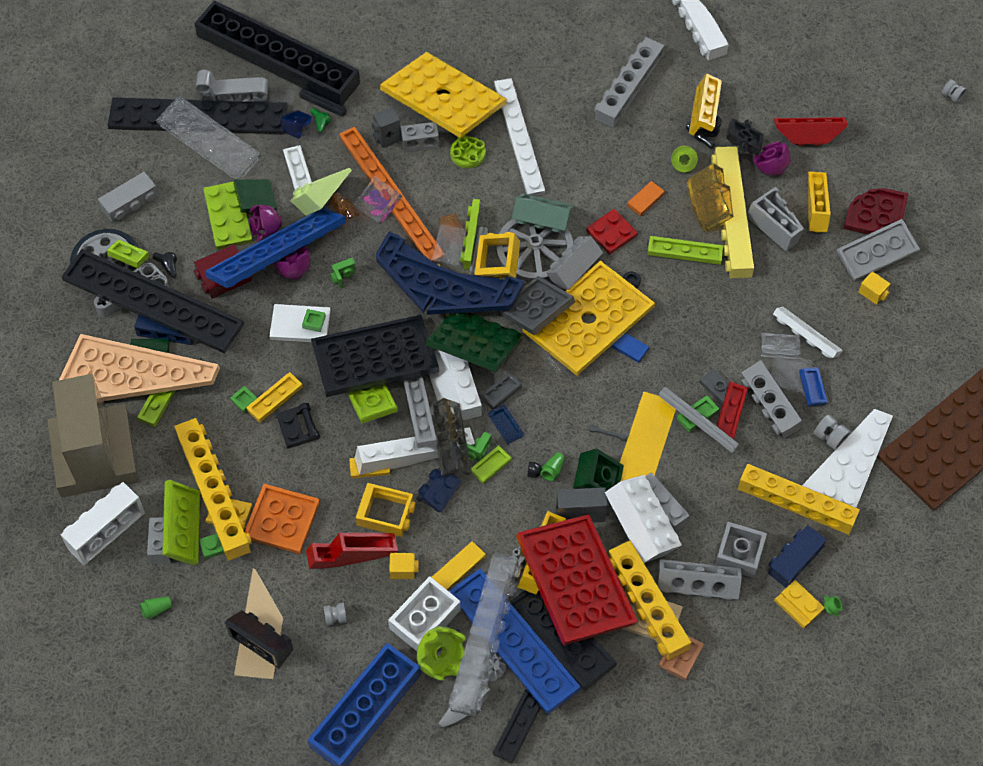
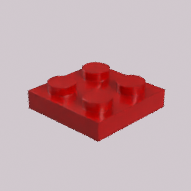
M615 209L586 228V232L609 255L638 235V232Z

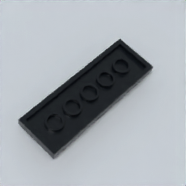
M524 590L510 601V604L584 691L617 666L616 661L593 637L563 645L539 590L536 595Z

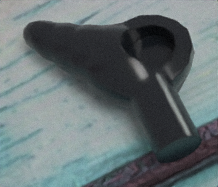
M155 252L153 259L160 261L169 275L175 278L176 254L167 252L162 255Z

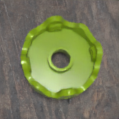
M439 626L430 629L422 637L417 649V662L423 673L438 680H444L447 676L461 674V662L467 655L462 645L466 637L449 627ZM441 647L442 653L437 657V651Z

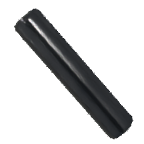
M305 88L299 93L301 99L341 117H344L347 112L346 107Z

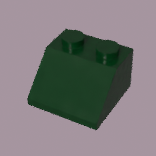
M597 448L580 453L573 488H605L606 492L621 482L624 465Z

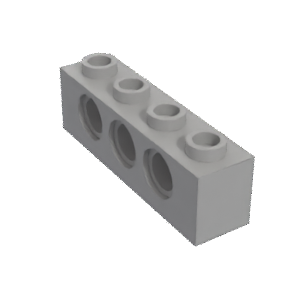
M761 360L741 372L744 378L741 380L743 385L752 390L754 393L751 395L757 405H762L764 409L761 411L767 420H772L774 423L772 428L777 435L781 434L785 439L804 427L802 420ZM759 383H765L763 388H756ZM769 398H775L773 403H766ZM779 413L786 414L782 419L776 418Z
M660 559L657 586L664 593L674 592L684 595H701L707 598L720 597L726 600H739L742 580L741 568Z

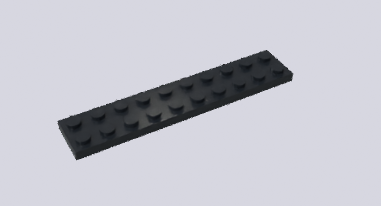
M112 97L108 129L285 135L288 105L284 102Z
M84 249L80 250L62 275V280L224 354L244 325L243 320Z

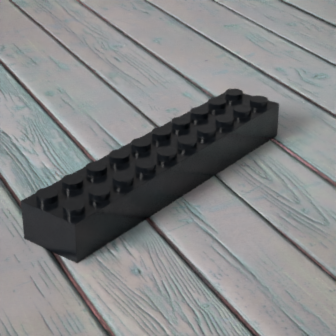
M215 0L194 23L197 37L342 106L360 84L358 69Z

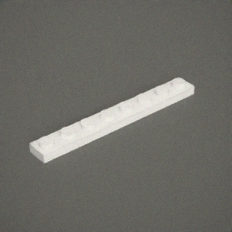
M512 79L494 81L496 92L507 98L506 104L501 109L526 194L533 196L545 194V188Z

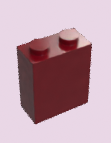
M235 244L194 262L196 269L193 272L197 280L201 279V287L205 294L209 293L211 299L252 281V278L249 277L237 282L233 287L226 288L206 277V270L239 253Z

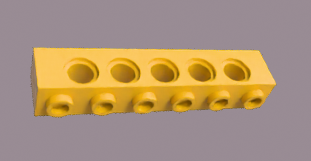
M748 463L738 486L740 491L847 535L850 534L860 510Z
M629 540L609 550L608 557L622 587L624 586L627 590V598L631 604L634 603L637 607V615L641 621L644 620L647 624V632L650 637L655 638L657 641L659 653L662 656L665 655L667 660H670L690 650L691 641L631 541ZM627 564L630 565L632 568L624 569L622 566ZM638 581V582H640L642 585H641V586H634V585L632 584V582ZM649 598L652 602L644 603L642 599ZM659 615L662 620H654L652 616ZM668 632L672 637L666 638L662 634Z

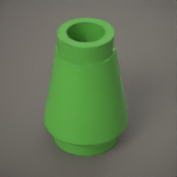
M558 452L555 453L541 467V476L547 481L557 479L565 461V456Z
M168 596L146 599L143 603H140L144 619H152L172 608Z

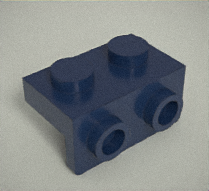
M445 466L435 468L430 472L428 476L430 479L418 490L419 495L416 498L419 502L425 501L437 512L443 510L462 481Z

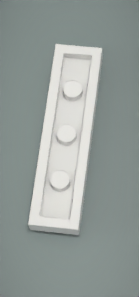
M785 307L776 308L773 315L777 317L778 322L790 326L793 333L805 337L808 344L820 348L822 354L826 357H838L843 351Z

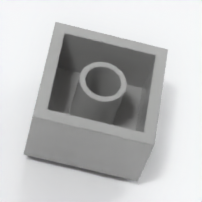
M728 522L715 565L741 568V575L754 578L767 533Z

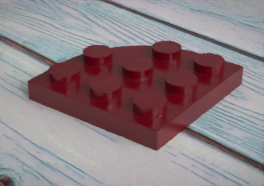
M875 188L856 196L849 206L843 229L870 234L903 219L909 193L886 188Z

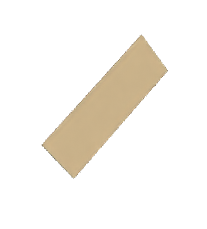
M253 569L245 612L247 614L251 612L259 618L258 621L262 624H270L275 629L274 632L280 635L283 616L256 569ZM240 644L234 675L273 679L275 666Z

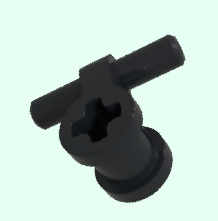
M716 115L714 129L709 131L701 128L694 134V138L698 142L704 143L708 148L713 149L715 143L708 137L719 135L722 123L721 118ZM690 123L686 125V129L688 131L690 129Z

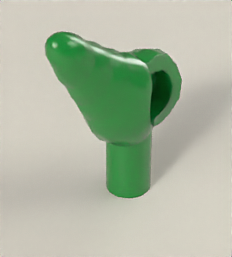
M315 107L310 110V113L315 117L318 132L321 133L324 127L331 122V117L328 113L319 112Z

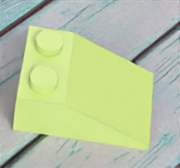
M347 168L310 184L306 183L303 187L299 186L293 192L294 197L290 201L304 215L322 209L352 170Z

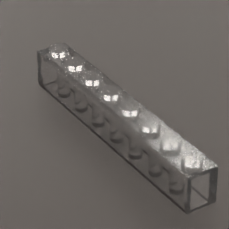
M493 553L449 701V707L452 712L475 717L477 710H481L483 698H481L482 691H486L488 686V679L486 677L488 671L491 672L493 669V653L498 651L500 641L497 639L499 633L504 631V615L509 613L510 602L508 601L510 596H513L515 593V577L518 578L521 571L517 557Z

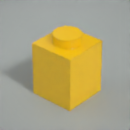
M872 271L861 283L859 293L877 305L880 300L885 301L890 294L888 291L890 283Z
M390 553V579H415V572H419V560H415L414 553Z

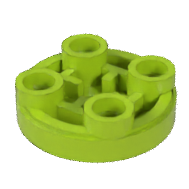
M466 135L462 138L458 137L450 148L452 161L461 168L469 169L479 166L486 157L484 141Z

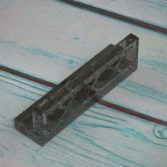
M442 398L430 405L437 439L436 446L441 476L449 477L456 472L469 475L472 471L460 403Z

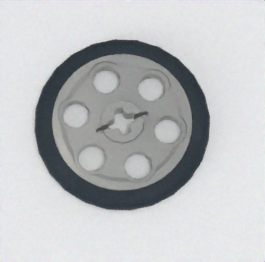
M115 229L96 230L81 238L75 245L71 253L70 264L81 249H94L93 254L106 258L108 256L107 250L118 239L136 247L138 245L131 236ZM104 240L111 241L108 246L101 245ZM110 256L107 259L116 264L122 262ZM125 263L126 265L124 268H127L131 271L137 269L136 267Z

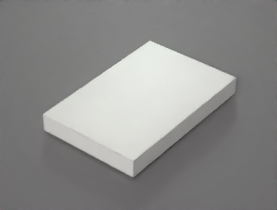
M274 304L270 340L311 342V338L327 335L331 312L330 307ZM307 309L325 312L326 318L321 332L302 328V322Z

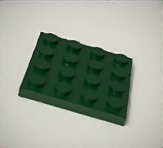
M450 313L427 338L426 346L497 372L520 344L523 334L515 329L505 328L496 322L484 320L480 316L468 313Z

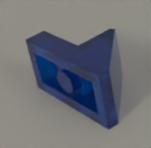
M296 110L281 117L280 122L286 134L300 139L303 126L311 123L313 116Z

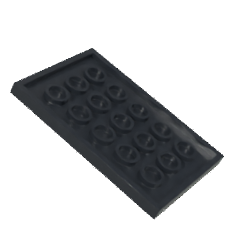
M422 315L311 338L326 397L439 372V365L433 348L426 346L429 336Z

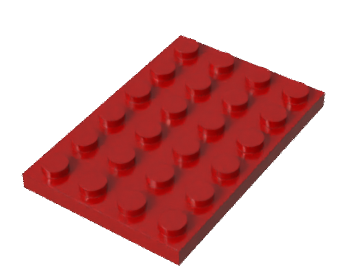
M589 514L517 533V541L563 645L633 626L638 622Z

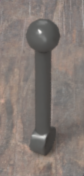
M594 424L589 425L590 432L596 431L614 436L622 441L628 439L627 434H617L596 428Z

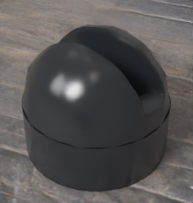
M529 461L527 477H538L541 474V465Z

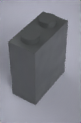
M605 488L557 490L556 514L566 518V520L589 514L593 523L605 522V516L609 515L610 502L605 494Z

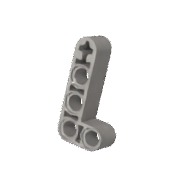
M200 70L197 73L196 91L200 100L256 102L265 101L268 98L269 81L265 78L215 80L213 73L208 70Z
M145 263L133 271L169 287L167 278L152 263ZM98 296L94 299L97 314L103 318L111 316L122 308Z

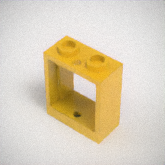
M505 232L504 234L488 233L487 235H480L474 275L505 279V277L516 278L521 242L516 234ZM509 245L506 267L486 268L488 246Z
M367 483L356 515L357 526L384 533H395L396 536L403 537L404 531H408L410 526V513L413 514L416 507L413 494ZM374 497L405 505L399 526L368 518Z

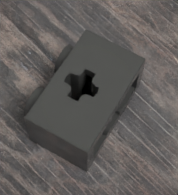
M393 107L373 114L374 122H372V127L375 131L373 138L376 143H380L381 147L384 148L402 141L400 119Z

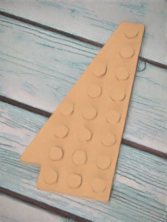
M80 334L59 380L93 374L103 401L213 385L220 367L215 363Z

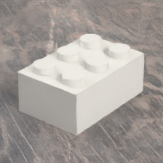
M429 576L388 620L389 629L417 651L422 637L430 629L439 626L446 627L461 611L460 600Z

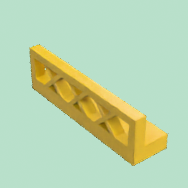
M707 73L696 87L689 134L693 136L699 127L712 131L715 127L722 80Z

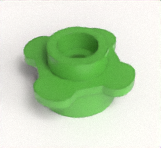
M826 595L824 597L826 601L824 602L825 610L830 615L839 616V612L842 611L840 599L837 596L830 598Z

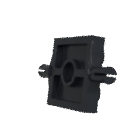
M732 118L729 123L726 139L733 145H739L740 152L745 153L747 151L748 153L758 155L762 149L764 134L752 128L751 121L745 120L742 123Z

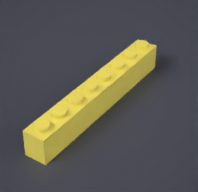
M737 146L715 147V153L711 155V164L715 165L713 179L717 180L715 194L719 195L717 209L721 210L719 224L723 225L721 239L725 241L723 255L727 256L725 270L729 272L730 278L752 277L754 264Z

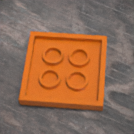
M263 484L244 533H249L251 541L301 554L320 505V499Z

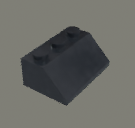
M241 610L225 621V626L231 638L278 669L294 650L291 643L292 640L285 634L279 635L274 632L275 629L270 624H262L258 621L259 618L251 612L247 614Z

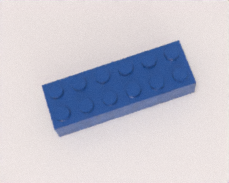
M386 643L308 738L309 748L333 766H348L420 677V666Z

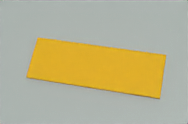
M643 392L620 463L624 465L621 481L641 475L647 476L651 472L655 476L676 411L674 407L660 396Z

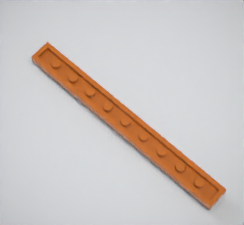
M355 126L340 133L341 141L373 187L379 190L380 193L383 190H388L392 199L388 208L419 253L434 263L445 259L444 252Z

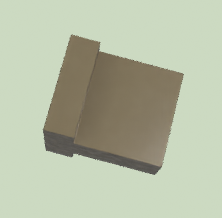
M93 374L53 381L57 417L47 420L56 488L61 498L119 486L122 482L125 484L140 482L130 417L126 404L105 407Z

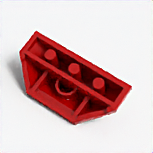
M845 117L773 118L775 127L792 144L797 146H804L805 144L821 146L828 144L848 126Z

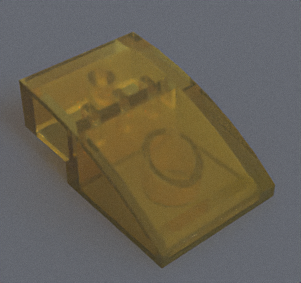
M713 163L686 180L692 207L704 232H708L734 217L730 186L725 184L723 168Z

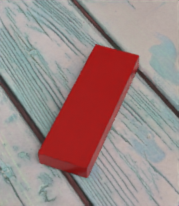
M730 381L716 426L734 439L748 387Z

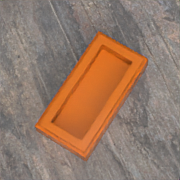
M650 181L627 202V206L639 216H642L665 194V191Z

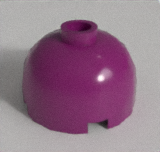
M781 142L770 143L762 148L763 151L760 154H755L753 160L760 172L769 176L783 174L791 162L790 152L786 143L784 145Z
M269 205L252 206L250 212H253V217H250L249 222L253 236L255 233L257 234V242L279 231L282 226V218L273 207Z
M303 246L297 249L296 252L284 256L280 261L273 264L276 271L282 277L297 280L302 278L303 274L309 269L310 254L307 248Z

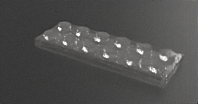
M180 95L156 120L158 125L235 180H241L261 158V153Z

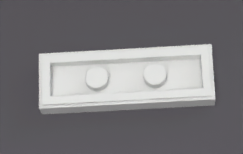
M301 146L283 149L294 189L296 190L299 186L303 187L306 183H312Z

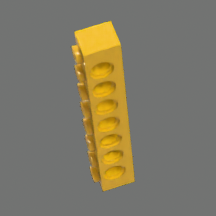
M197 418L175 425L177 437L227 560L230 561L250 553L249 545L252 544L248 532L244 533L243 531L245 524L242 517H237L236 512H239L235 500H230L232 493L229 485L225 486L223 483L226 479L222 469H217L219 462L216 454L212 455L210 450H213L210 440H205L204 435L207 434L204 425H199Z

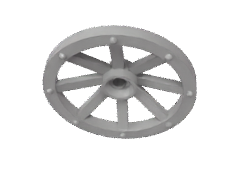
M516 219L507 222L499 234L512 232L519 239L525 241L520 243V249L526 248V250L518 259L516 277L526 281H532L537 276L544 280L550 279L546 274L548 271L542 272L540 253H544L553 262L559 260L560 258L545 246L571 248L573 246V239L569 230L567 229L561 233L565 240L544 239L552 232L551 227H547L540 234H536L534 224L527 222L530 236L514 230L515 227L521 225L516 222ZM496 245L499 262L503 267H506L507 258L505 253H508V246ZM530 254L534 255L536 273L520 270V267Z

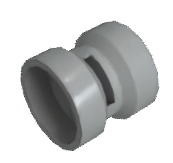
M951 79L944 86L941 94L945 97L949 96L953 102L958 103L964 96L966 88L958 86Z
M339 603L336 607H331L330 605L323 606L327 626L333 625L336 621L341 624L347 623L344 603Z

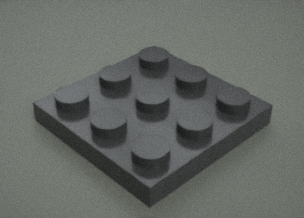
M537 276L522 288L512 308L509 310H499L498 313L532 335H535L574 304L575 299L574 296Z

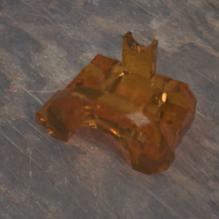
M335 193L330 198L331 206L339 209V212L345 216V220L347 218L353 219L359 215V212L349 198L343 199L340 193Z

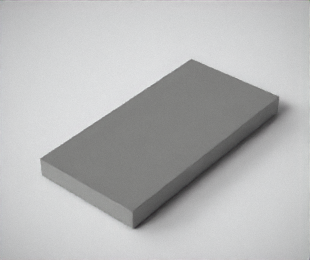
M903 219L838 248L836 252L850 277L855 282L868 276L872 271L875 273L918 253L920 248Z

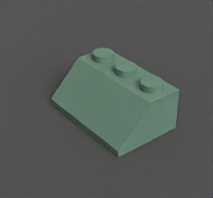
M521 193L516 197L512 219H516V222L520 224L533 223L534 227L537 228L551 227L552 231L562 233V231L568 229L575 205Z

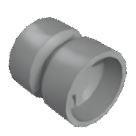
M828 414L821 420L813 434L822 441L827 440L826 444L833 450H836L850 435L851 431L842 424L838 425V421Z

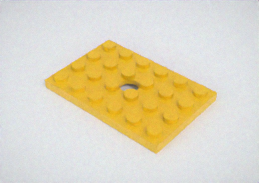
M425 52L380 84L381 91L459 138H462L503 107L507 99L428 52ZM447 90L450 94L443 93L438 95L437 91Z
M599 261L579 278L570 289L565 290V292L574 296V304L535 335H532L523 328L522 331L578 376L655 307V302L602 261ZM584 314H594L596 316V320L590 324L583 322L581 318Z

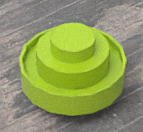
M683 145L673 151L671 161L674 168L679 172H689L695 168L698 157L693 148Z

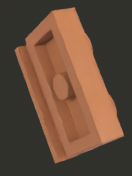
M688 636L691 641L690 650L670 660H667L664 655L658 666L686 681L704 647L703 643Z

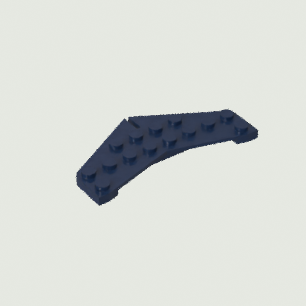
M388 232L376 252L377 263L423 314L430 301H432L427 309V315L509 310L514 305L524 286V280L515 277L499 279L467 275L440 267L406 244L399 235Z

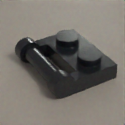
M302 403L298 407L276 413L287 449L320 438L319 431L316 430L310 413L311 407L309 403ZM303 414L308 434L303 435L297 415Z

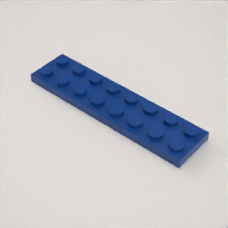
M322 207V209L307 215L206 270V277L226 288L233 287L237 282L251 277L255 272L264 270L266 266L280 261L284 256L292 254L297 249L309 245L313 240L325 236L326 233L338 229L346 223L345 216Z
M481 568L448 591L460 600L463 613L547 714H550L581 690L580 685Z

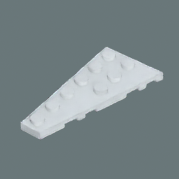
M874 409L802 486L857 507L893 416Z

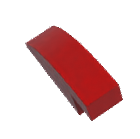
M339 533L330 544L312 543L306 550L309 569L341 567L389 556L390 553L398 552L395 533Z

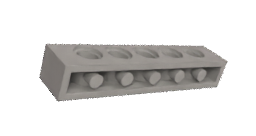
M647 37L642 43L638 44L635 54L630 55L626 67L623 66L621 68L619 77L613 80L610 90L605 91L601 103L598 102L594 109L596 113L595 120L612 128L615 127L662 58L664 52L663 44Z

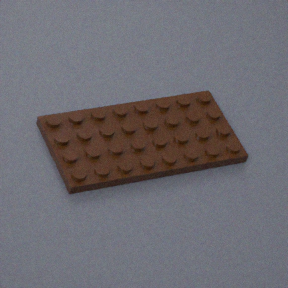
M983 368L877 455V458L932 511H935L983 470Z

